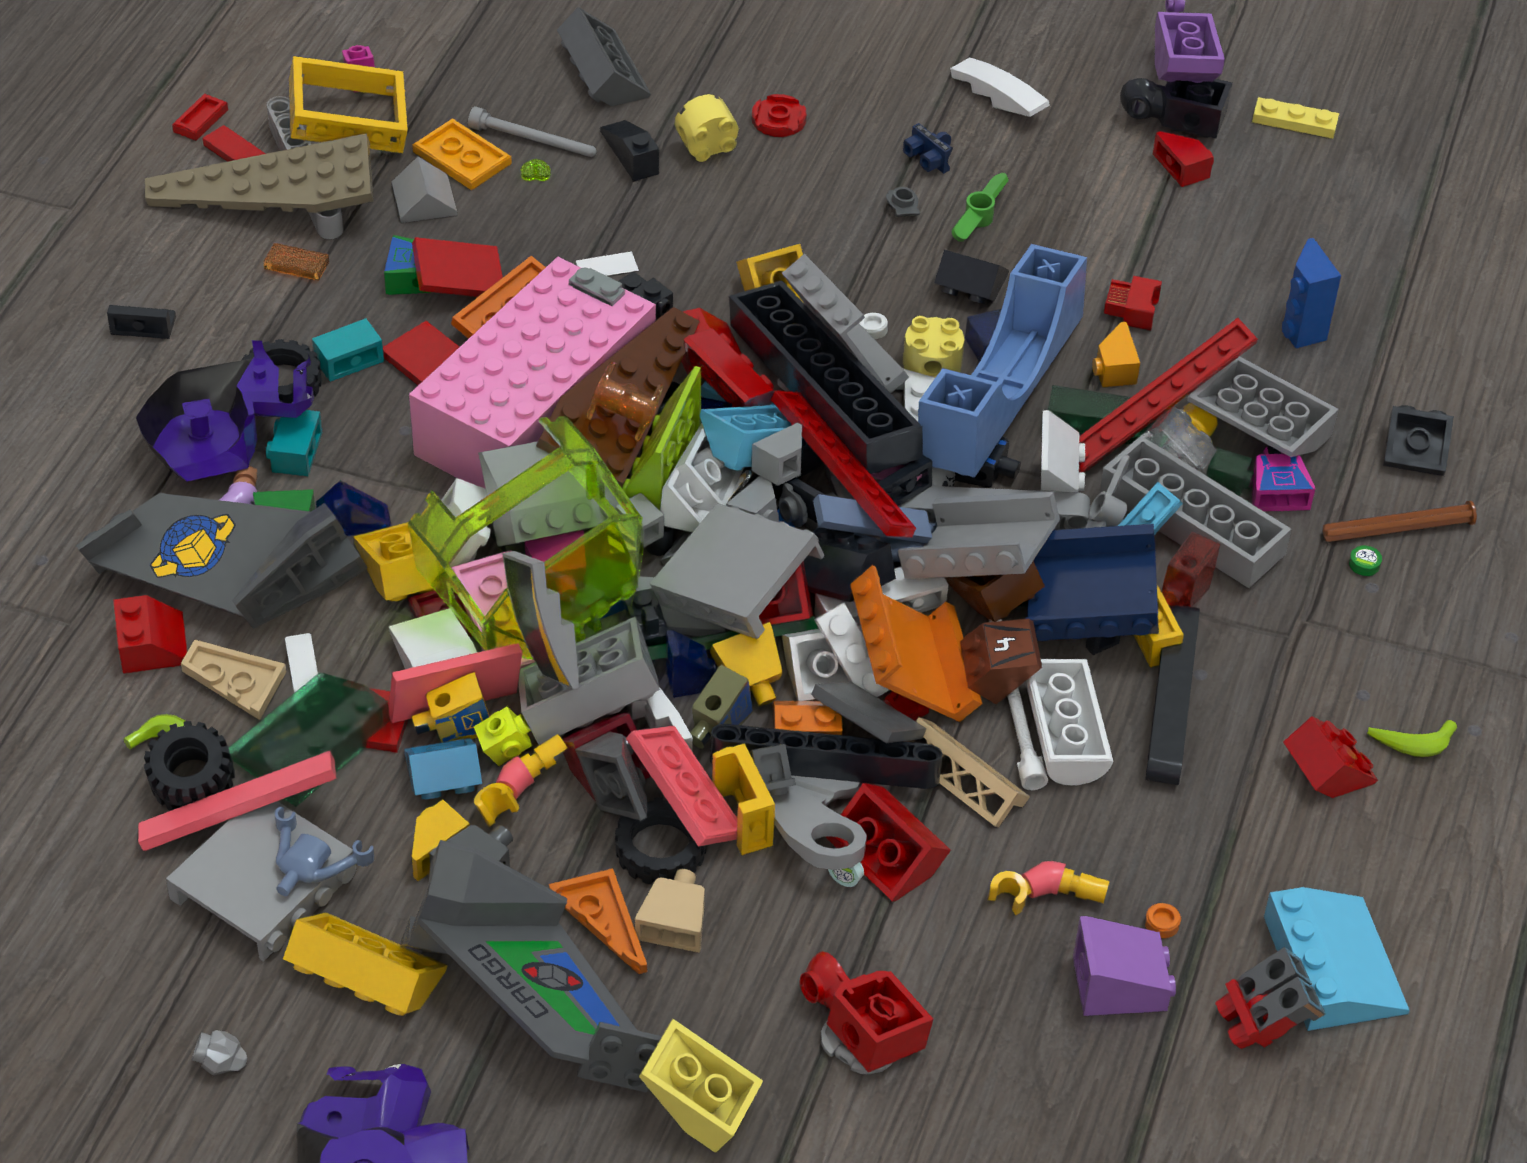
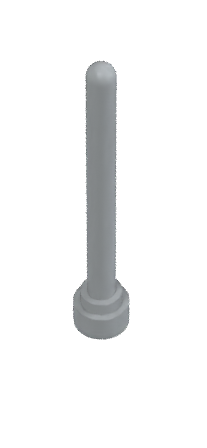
M474 106L469 114L468 127L478 131L492 128L588 157L595 156L597 152L596 148L591 145L491 117L490 113H487L486 109Z

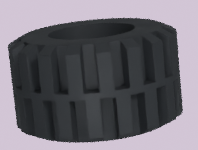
M184 721V726L177 727L176 723L170 725L168 732L161 730L157 733L158 740L152 739L148 745L150 751H145L144 760L146 764H144V769L152 793L162 806L166 804L169 811L233 787L232 779L235 778V770L226 740L222 735L219 736L218 731L212 726L207 730L205 723L198 722L196 726H192L191 721ZM196 759L206 762L205 767L195 775L181 777L173 774L176 767L185 761Z

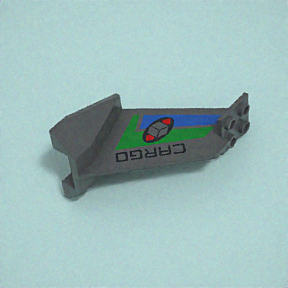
M440 840L430 865L428 888L417 916H410L401 939V946L431 953H448L551 1057L580 1063L577 1077L647 1092L648 1087L640 1079L639 1075L662 1036L638 1031L560 925L559 921L566 907L567 898L475 848Z

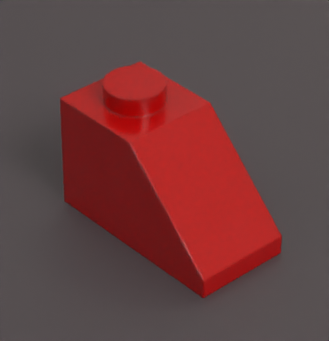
M1162 131L1156 133L1153 155L1181 187L1210 178L1214 156L1199 140Z

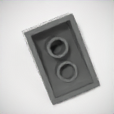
M608 732L575 749L599 810L637 820L647 818V794L644 789L645 778L641 770L635 766L631 756L633 755V749L623 734Z

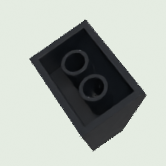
M820 527L813 531L819 539L818 543L824 553V557L819 559L808 555L804 559L809 592L852 602L854 597L850 584L872 565L877 569L881 586L896 579L890 543L876 540L875 537L854 535L853 532L847 531L841 532Z

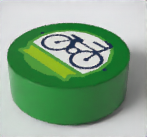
M1358 546L1351 552L1349 566L1359 575L1371 576L1380 570L1382 555L1371 546Z

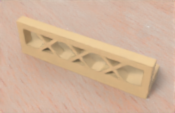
M918 717L916 722L927 728L923 736L927 740V744L940 748L943 756L951 758L953 773L940 774L939 783L995 827L1001 825L1014 805L1023 808L1030 798L1028 794L935 723ZM959 765H960L962 768H964L965 770H964V771H960V770H959ZM973 775L976 778L977 792L968 794L963 792L961 776ZM953 778L954 784L948 779ZM984 785H986L990 789L984 790ZM997 794L1005 800L995 816L987 810L986 795ZM978 797L979 803L972 798Z

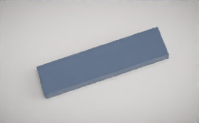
M818 494L813 500L818 527L920 543H928L932 539L927 511L899 507L914 524L916 530L912 538L886 536L856 500Z

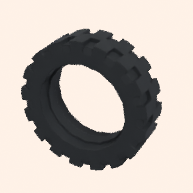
M278 339L274 343L264 342L263 348L274 365L284 364L297 367L309 359V353L311 365L307 367V386L313 387V395L317 396L319 386L321 387L322 385L320 361L317 358V354L314 351H310L309 346L305 344L299 345L298 341L294 340L284 342V339ZM253 348L250 350L249 355H244L242 360L253 359ZM293 383L278 386L280 402L292 403L294 401Z
M656 797L654 801H647V818L637 820L621 816L618 820V828L615 830L616 857H619V864L622 869H627L628 875L636 879L639 877L646 884H651L658 878L674 880L677 870L687 869L695 873L696 867L702 865L704 854H706V845L698 847L669 802L663 800V797ZM659 824L673 826L681 830L689 838V844L683 851L675 856L666 858L650 857L640 852L633 845L632 841L641 830Z

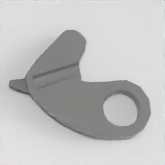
M791 775L792 778H795L796 785L787 787L788 793L771 796L775 803V826L787 844L806 862L817 868L840 870L852 868L863 860L867 835L861 825L826 807L837 799L853 797L859 790V782ZM833 836L846 840L850 845L832 849L817 844L815 840L821 837Z

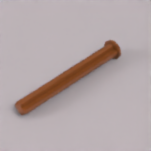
M1469 500L1463 505L1327 523L1323 525L1322 533L1326 542L1467 522L1469 525H1475L1477 513L1473 501Z

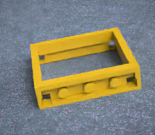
M293 56L289 75L290 132L292 139L327 142L367 133L370 149L403 153L408 131L403 71ZM302 84L393 96L395 122L303 110ZM387 86H393V90L386 88ZM299 124H300V125H306V129H305V130H301V129H297V128H299ZM391 137H396V142H391Z

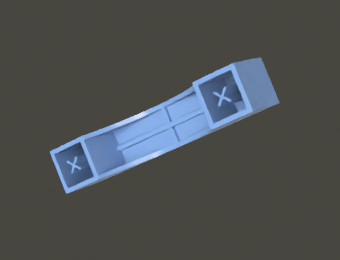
M1034 244L1030 245L1010 273L1004 303L996 328L974 372L968 375L942 368L919 400L918 422L922 426L923 455L932 460V467L953 471L965 476L975 477L1083 317L1087 257Z

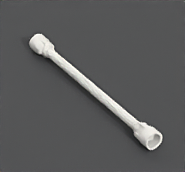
M1016 688L1007 697L1021 750V761L1017 763L1022 787L1026 790H1038L1048 783V777L1043 757H1038L1036 751H1034L1019 689Z

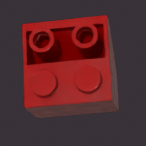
M1311 716L1283 741L1314 789L1328 797L1335 798L1371 786L1378 781L1371 770L1374 767L1372 762L1363 753H1359L1354 746L1357 743L1354 736L1345 728L1342 730L1336 728L1328 720L1323 722Z

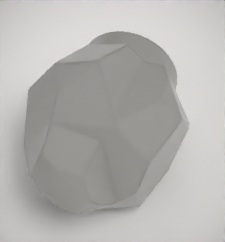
M216 1030L211 1035L200 1033L192 1061L201 1063V1067L211 1075L240 1071L246 1065L247 1055L235 1036L225 1031Z

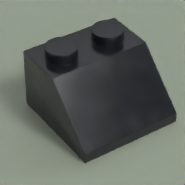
M944 249L934 283L942 286L941 292L957 296L958 292L961 291L969 294L968 300L985 304L986 299L995 301L1008 276L1009 270L997 264Z

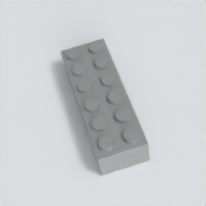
M1142 435L1103 467L1100 493L1103 491L1107 492L1124 454L1130 456L1129 464L1114 497L1127 504V511L1131 512L1153 486L1159 482L1183 503L1159 531L1247 588H1250L1286 555L1291 528Z

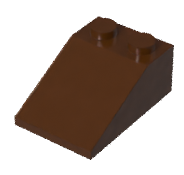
M1034 561L1025 574L944 577L948 585L973 609L994 622L1007 617L1011 610L1021 603L1032 599L1039 590L1045 587Z

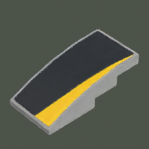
M516 551L502 553L507 588L513 611L531 656L544 677L571 689H578L579 678L574 623L561 618L559 592L546 587L545 563Z

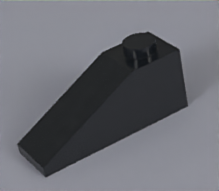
M627 120L600 127V132L633 182L659 174V147L648 131Z

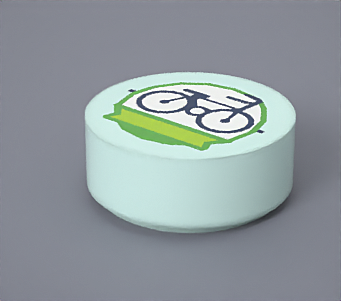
M861 862L852 868L828 869L832 878L846 887L855 886L864 875V868Z

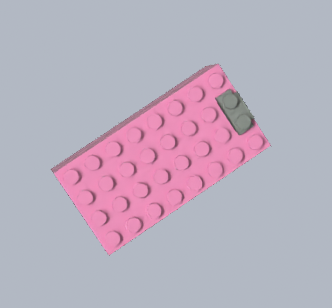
M560 257L555 258L409 394L414 455L458 479L485 488L478 453L537 442L560 397L656 321V304L623 289L622 283L592 268H580Z

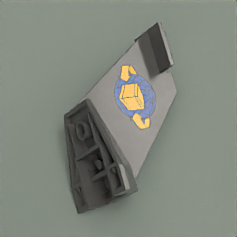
M158 493L133 510V512L129 509L125 513L114 516L110 523L98 531L89 533L82 542L76 545L78 550L99 574L107 569L245 618L253 629L344 585L368 568L325 503L310 512Z

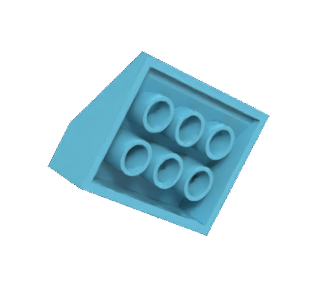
M1305 887L1270 892L1264 919L1275 948L1279 951L1285 947L1301 959L1312 983L1311 986L1314 988L1325 1011V1015L1315 1021L1310 1018L1304 1021L1307 1031L1409 1014V1007L1363 897Z

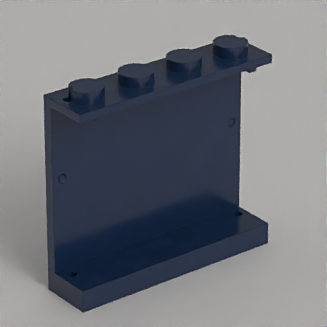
M1154 524L1052 531L1033 560L1045 585L1032 599L1028 600V617L1026 619L1029 618L1033 621L1037 641L1159 634Z

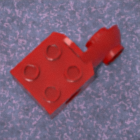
M821 951L813 956L806 972L800 976L801 991L809 1002H818L830 1009L827 1025L868 1073L926 1048L934 1019L891 971H875L850 980L842 966L831 954Z

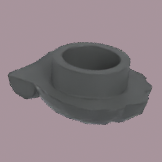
M898 187L886 194L887 202L895 211L896 217L920 215V211L917 208L918 197L910 188Z
M784 483L779 498L780 514L785 522H792L796 528H800L807 522L806 504L800 495L793 492V486Z

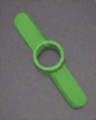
M1006 173L995 175L982 192H973L967 197L966 210L952 228V236L957 241H965L975 227H986L992 223L995 198L1009 180Z

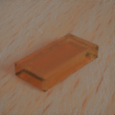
M274 243L263 261L264 269L319 281L329 264V254Z

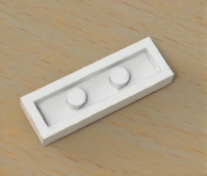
M845 603L837 605L814 619L850 682H853L875 697H879L889 691V689L876 684L864 636Z

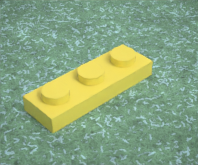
M1258 97L1252 122L1333 139L1339 113Z

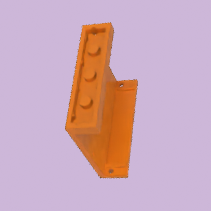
M873 565L850 584L876 684L958 722H961L982 705L980 695L968 688L960 641L964 638L954 605L945 601L929 616L924 615L884 595L880 584V577L876 567Z

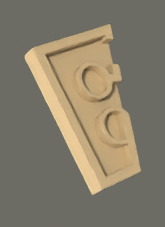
M194 640L181 662L182 672L258 720L261 719L286 674L284 663Z

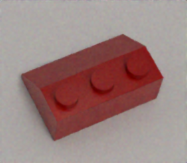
M713 328L689 335L683 340L687 363L692 368L694 366L701 367V377L731 408L765 406L773 403L771 401L774 393L773 383L764 374L759 376L753 370L754 365L746 355L741 354L739 356L734 351L733 343L725 334L721 333L719 335Z
M863 783L840 814L861 825L866 833V849L863 860L860 861L864 868V875L891 901H897L931 878L951 851L882 786ZM826 836L836 848L850 845L842 838Z

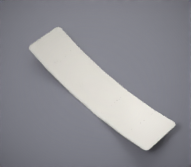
M311 634L288 636L285 638L299 718L325 715Z

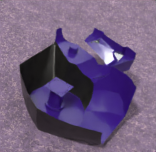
M252 340L253 359L178 371L167 378L148 398L136 416L140 432L155 456L186 481L247 469L257 444L255 416L297 418L312 405L314 400L313 387L307 386V367L311 365L309 353V359L293 370L294 401L292 403L279 401V368L273 364L266 354L262 341Z

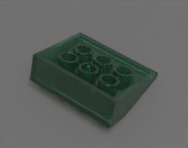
M319 672L229 747L231 758L254 777L259 778L330 751L335 760V770L337 773L367 747V740L390 721L388 701L364 684ZM321 785L287 797L285 800L297 807Z

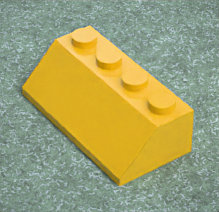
M329 913L296 919L283 957L284 960L294 964L293 968L304 974L312 975L315 973L324 977L326 984L336 988L347 987L355 991L354 995L357 998L368 1002L376 1000L385 1004V1009L388 1012L401 1016L421 1009L447 969V965Z

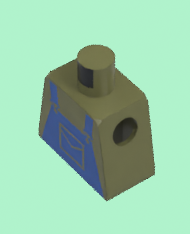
M723 665L718 667L692 707L695 727L690 734L693 737V745L698 748H704L708 741L711 740V730L713 727L720 724L742 725L753 713L749 680Z

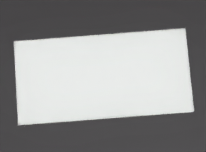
M632 251L576 260L578 267L592 268L606 276L639 271Z

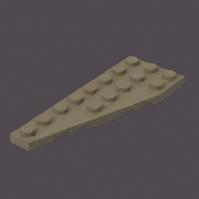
M366 133L145 178V199L148 206L181 207L184 204H197L198 208H209V205H221L223 209L265 211L269 207H281L282 211L293 212L294 208H306L307 212L314 213L372 202L374 200L370 142Z

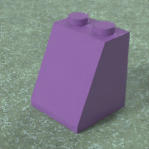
M1088 916L1080 917L1073 961L1083 1015L1168 1011L1170 997H1174L1176 994V983L1174 976L1168 975L1167 967L1170 964L1169 949L1167 946H1162L1160 932Z

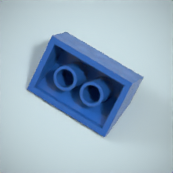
M1314 238L1307 240L1295 265L1293 278L1291 279L1290 294L1286 302L1285 318L1282 322V332L1295 348L1327 340L1341 274Z

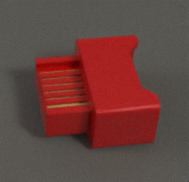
M1133 276L1132 283L1112 279L1104 314L1123 317V322H1127L1128 326L1151 331L1155 312L1154 305L1159 302L1162 281Z

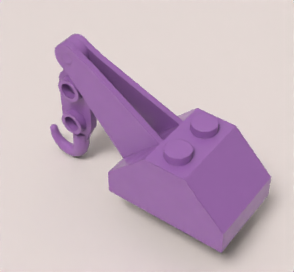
M1166 0L1165 8L1167 12H1157L1155 23V68L1158 80L1168 82L1176 80L1196 83L1203 81L1213 82L1222 74L1225 58L1212 14L1179 13L1184 11L1185 0Z

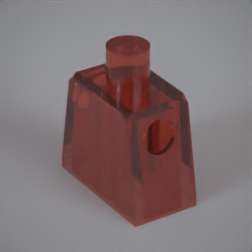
M1193 531L1190 533L1167 566L1161 592L1169 606L1183 605L1192 607L1210 589L1220 544ZM1192 559H1194L1197 563L1196 566L1193 568L1191 567L1195 562H1193Z

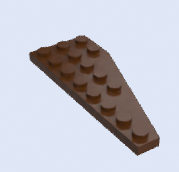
M675 307L671 308L560 397L536 447L619 491L629 474L685 354L683 340L695 333L700 321Z

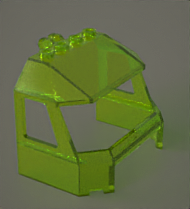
M567 416L558 417L555 422H551L547 417L539 418V423L560 447L478 503L455 517L435 492L431 490L425 498V501L428 503L426 509L422 514L415 513L408 522L417 570L485 651L519 643L522 650V658L534 660L516 621L508 588L503 591L484 616L450 567V564L471 536L568 470L584 487L586 498L588 500L594 499L609 516L605 521L544 562L546 587L559 592L561 618L574 623L575 640L580 642L586 639V634L583 631L586 623L594 632L599 631L602 628L599 618L603 617L610 610L611 606L619 600L624 601L630 598L635 593L636 588H638L644 549L643 517L638 513L595 448ZM604 483L627 514L620 515L606 499ZM454 591L477 621L482 632L456 602Z

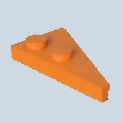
M613 868L549 884V889L567 898L566 911L638 974L647 972V962Z

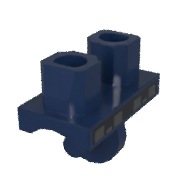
M920 123L912 126V136L904 140L903 152L908 157L919 154L920 164L927 172L936 168L943 174L950 171L948 159L953 150L950 146L951 136L947 132H940L937 135L931 133Z

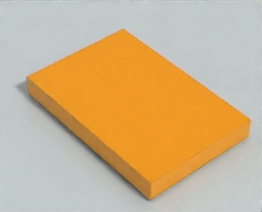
M453 118L412 144L413 153L470 190L475 189L512 164V158L509 154Z

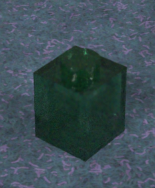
M1217 447L1208 466L1206 476L1236 495L1241 496L1244 488L1250 489L1255 472L1250 471L1252 458Z

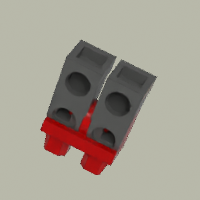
M1285 947L1242 974L1237 981L1232 979L1225 985L1229 993L1215 1002L1219 1013L1228 1022L1237 1016L1240 1017L1241 1022L1228 1029L1232 1043L1240 1049L1248 1047L1255 1042L1265 1048L1273 1043L1272 1040L1282 1037L1290 1028L1310 1018L1315 1021L1325 1015V1011L1314 988L1311 986L1312 983L1301 959Z

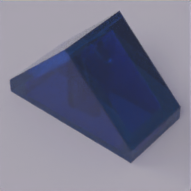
M1002 309L967 317L965 339L979 363L993 336Z

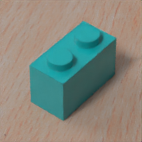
M367 318L312 338L313 351L317 354L322 372L330 382L384 362L382 339Z
M305 410L297 418L281 417L275 420L273 441H268L266 447V458L271 461L272 472L309 476L323 433L320 411Z

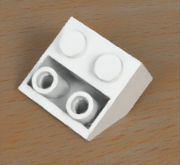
M456 478L431 514L428 537L441 549L442 558L450 568L474 561L477 549L480 545L485 546L489 539L490 528H487V524L491 517L486 489Z

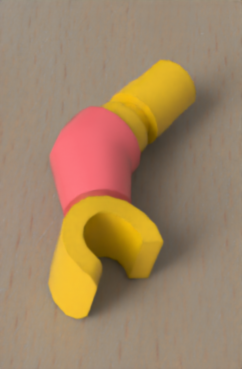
M558 734L533 749L535 752L533 755L530 756L527 753L521 758L516 756L502 767L496 783L484 787L477 793L474 798V804L488 827L495 824L496 817L508 809H510L511 813L518 812L519 804L516 799L528 786L534 783V778L541 774L540 769L544 767L548 770L557 764L554 757L567 749V746Z
M1043 861L1022 875L1012 871H1004L994 876L990 884L988 900L995 901L1000 893L1012 894L1016 897L1012 907L1015 915L1022 912L1027 896L1036 898L1046 894L1057 895L1058 892L1068 895L1069 891L1075 892V897L1104 903L1110 881L1085 873H1081V876L1074 875L1075 870L1065 868L1066 864Z

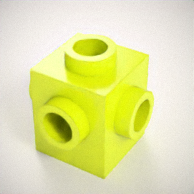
M508 706L493 713L489 718L474 726L483 752L498 766L519 756L521 752L532 746L528 736L531 730L522 714L517 716Z

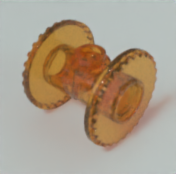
M610 362L595 389L586 418L591 420L599 405L639 423L640 426L634 440L640 441L659 405L664 385L659 383L653 397H649L640 393L634 384H620L610 379L616 363Z

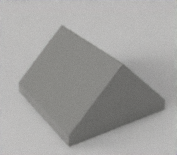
M420 157L413 160L391 182L401 223L457 215L448 175Z

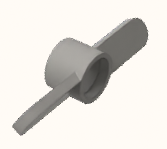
M1125 454L1122 456L1107 492L1099 493L1092 502L1088 514L1089 520L1085 528L1118 526L1122 522L1127 511V504L1114 496L1129 464L1130 456Z

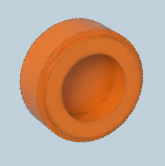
M1154 904L1147 911L1145 927L1147 930L1160 932L1161 938H1170L1179 930L1181 922L1180 913L1170 904Z

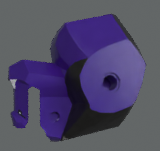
M406 1064L393 1065L385 1070L356 1072L352 1067L329 1068L326 1075H330L334 1080H380L383 1084L377 1096L370 1098L324 1096L316 1102L309 1103L302 1113L300 1122L297 1123L298 1163H468L467 1150H469L465 1129L445 1123L421 1126L431 1089L422 1069Z

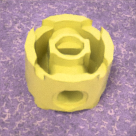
M710 94L698 96L683 106L685 111L682 114L678 112L676 115L675 128L688 151L697 161H706L711 155L721 152L727 153L736 147L735 139L738 136L739 128L725 102L720 97L716 99L714 95Z
M915 317L905 334L904 369L935 378L942 368L960 372L965 339L963 331L959 328V322L954 318Z

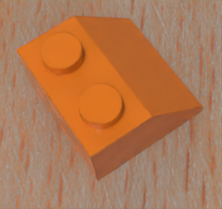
M773 701L774 729L842 735V715L820 701Z

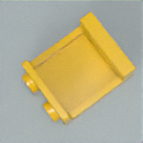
M745 743L734 747H726L713 753L712 782L723 797L733 795L738 803L736 846L740 854L744 855L773 846L775 803Z

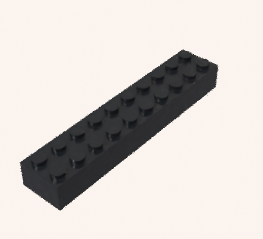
M783 281L729 296L730 326L790 392H800L870 474L879 473L882 470L923 458V433L920 423Z

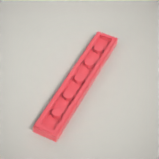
M327 751L142 821L138 825V842L142 850L147 851L335 780V760L331 752Z

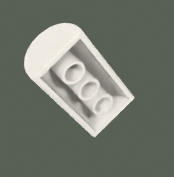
M1041 659L1042 668L1025 682L1047 773L1053 781L1063 785H1082L1095 781L1108 772L1113 764V758L1087 659Z

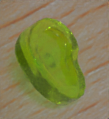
M540 159L529 160L521 167V177L526 181L535 179L545 181L551 175L550 166Z

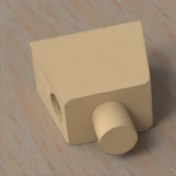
M679 869L676 871L674 880L666 878L655 880L635 918V931L639 941L700 953L705 888L694 884L696 875L692 871Z

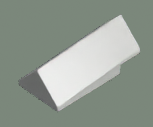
M702 423L663 486L660 511L664 514V526L693 532L717 503L726 506L744 467L740 471L729 469L724 466L725 462L713 456Z

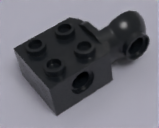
M1135 78L1123 85L1120 92V102L1124 110L1132 118L1147 119L1153 117L1159 119L1162 126L1171 128L1174 131L1190 132L1204 138H1217L1228 109L1233 82L1215 79L1213 82L1203 81L1200 83L1176 80L1173 82L1167 81L1166 85L1162 86L1145 78Z

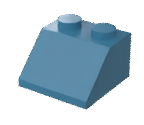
M471 738L404 749L412 791L414 795H421L422 799L441 797V791L454 789L455 794L475 791L474 785L482 784L477 746Z

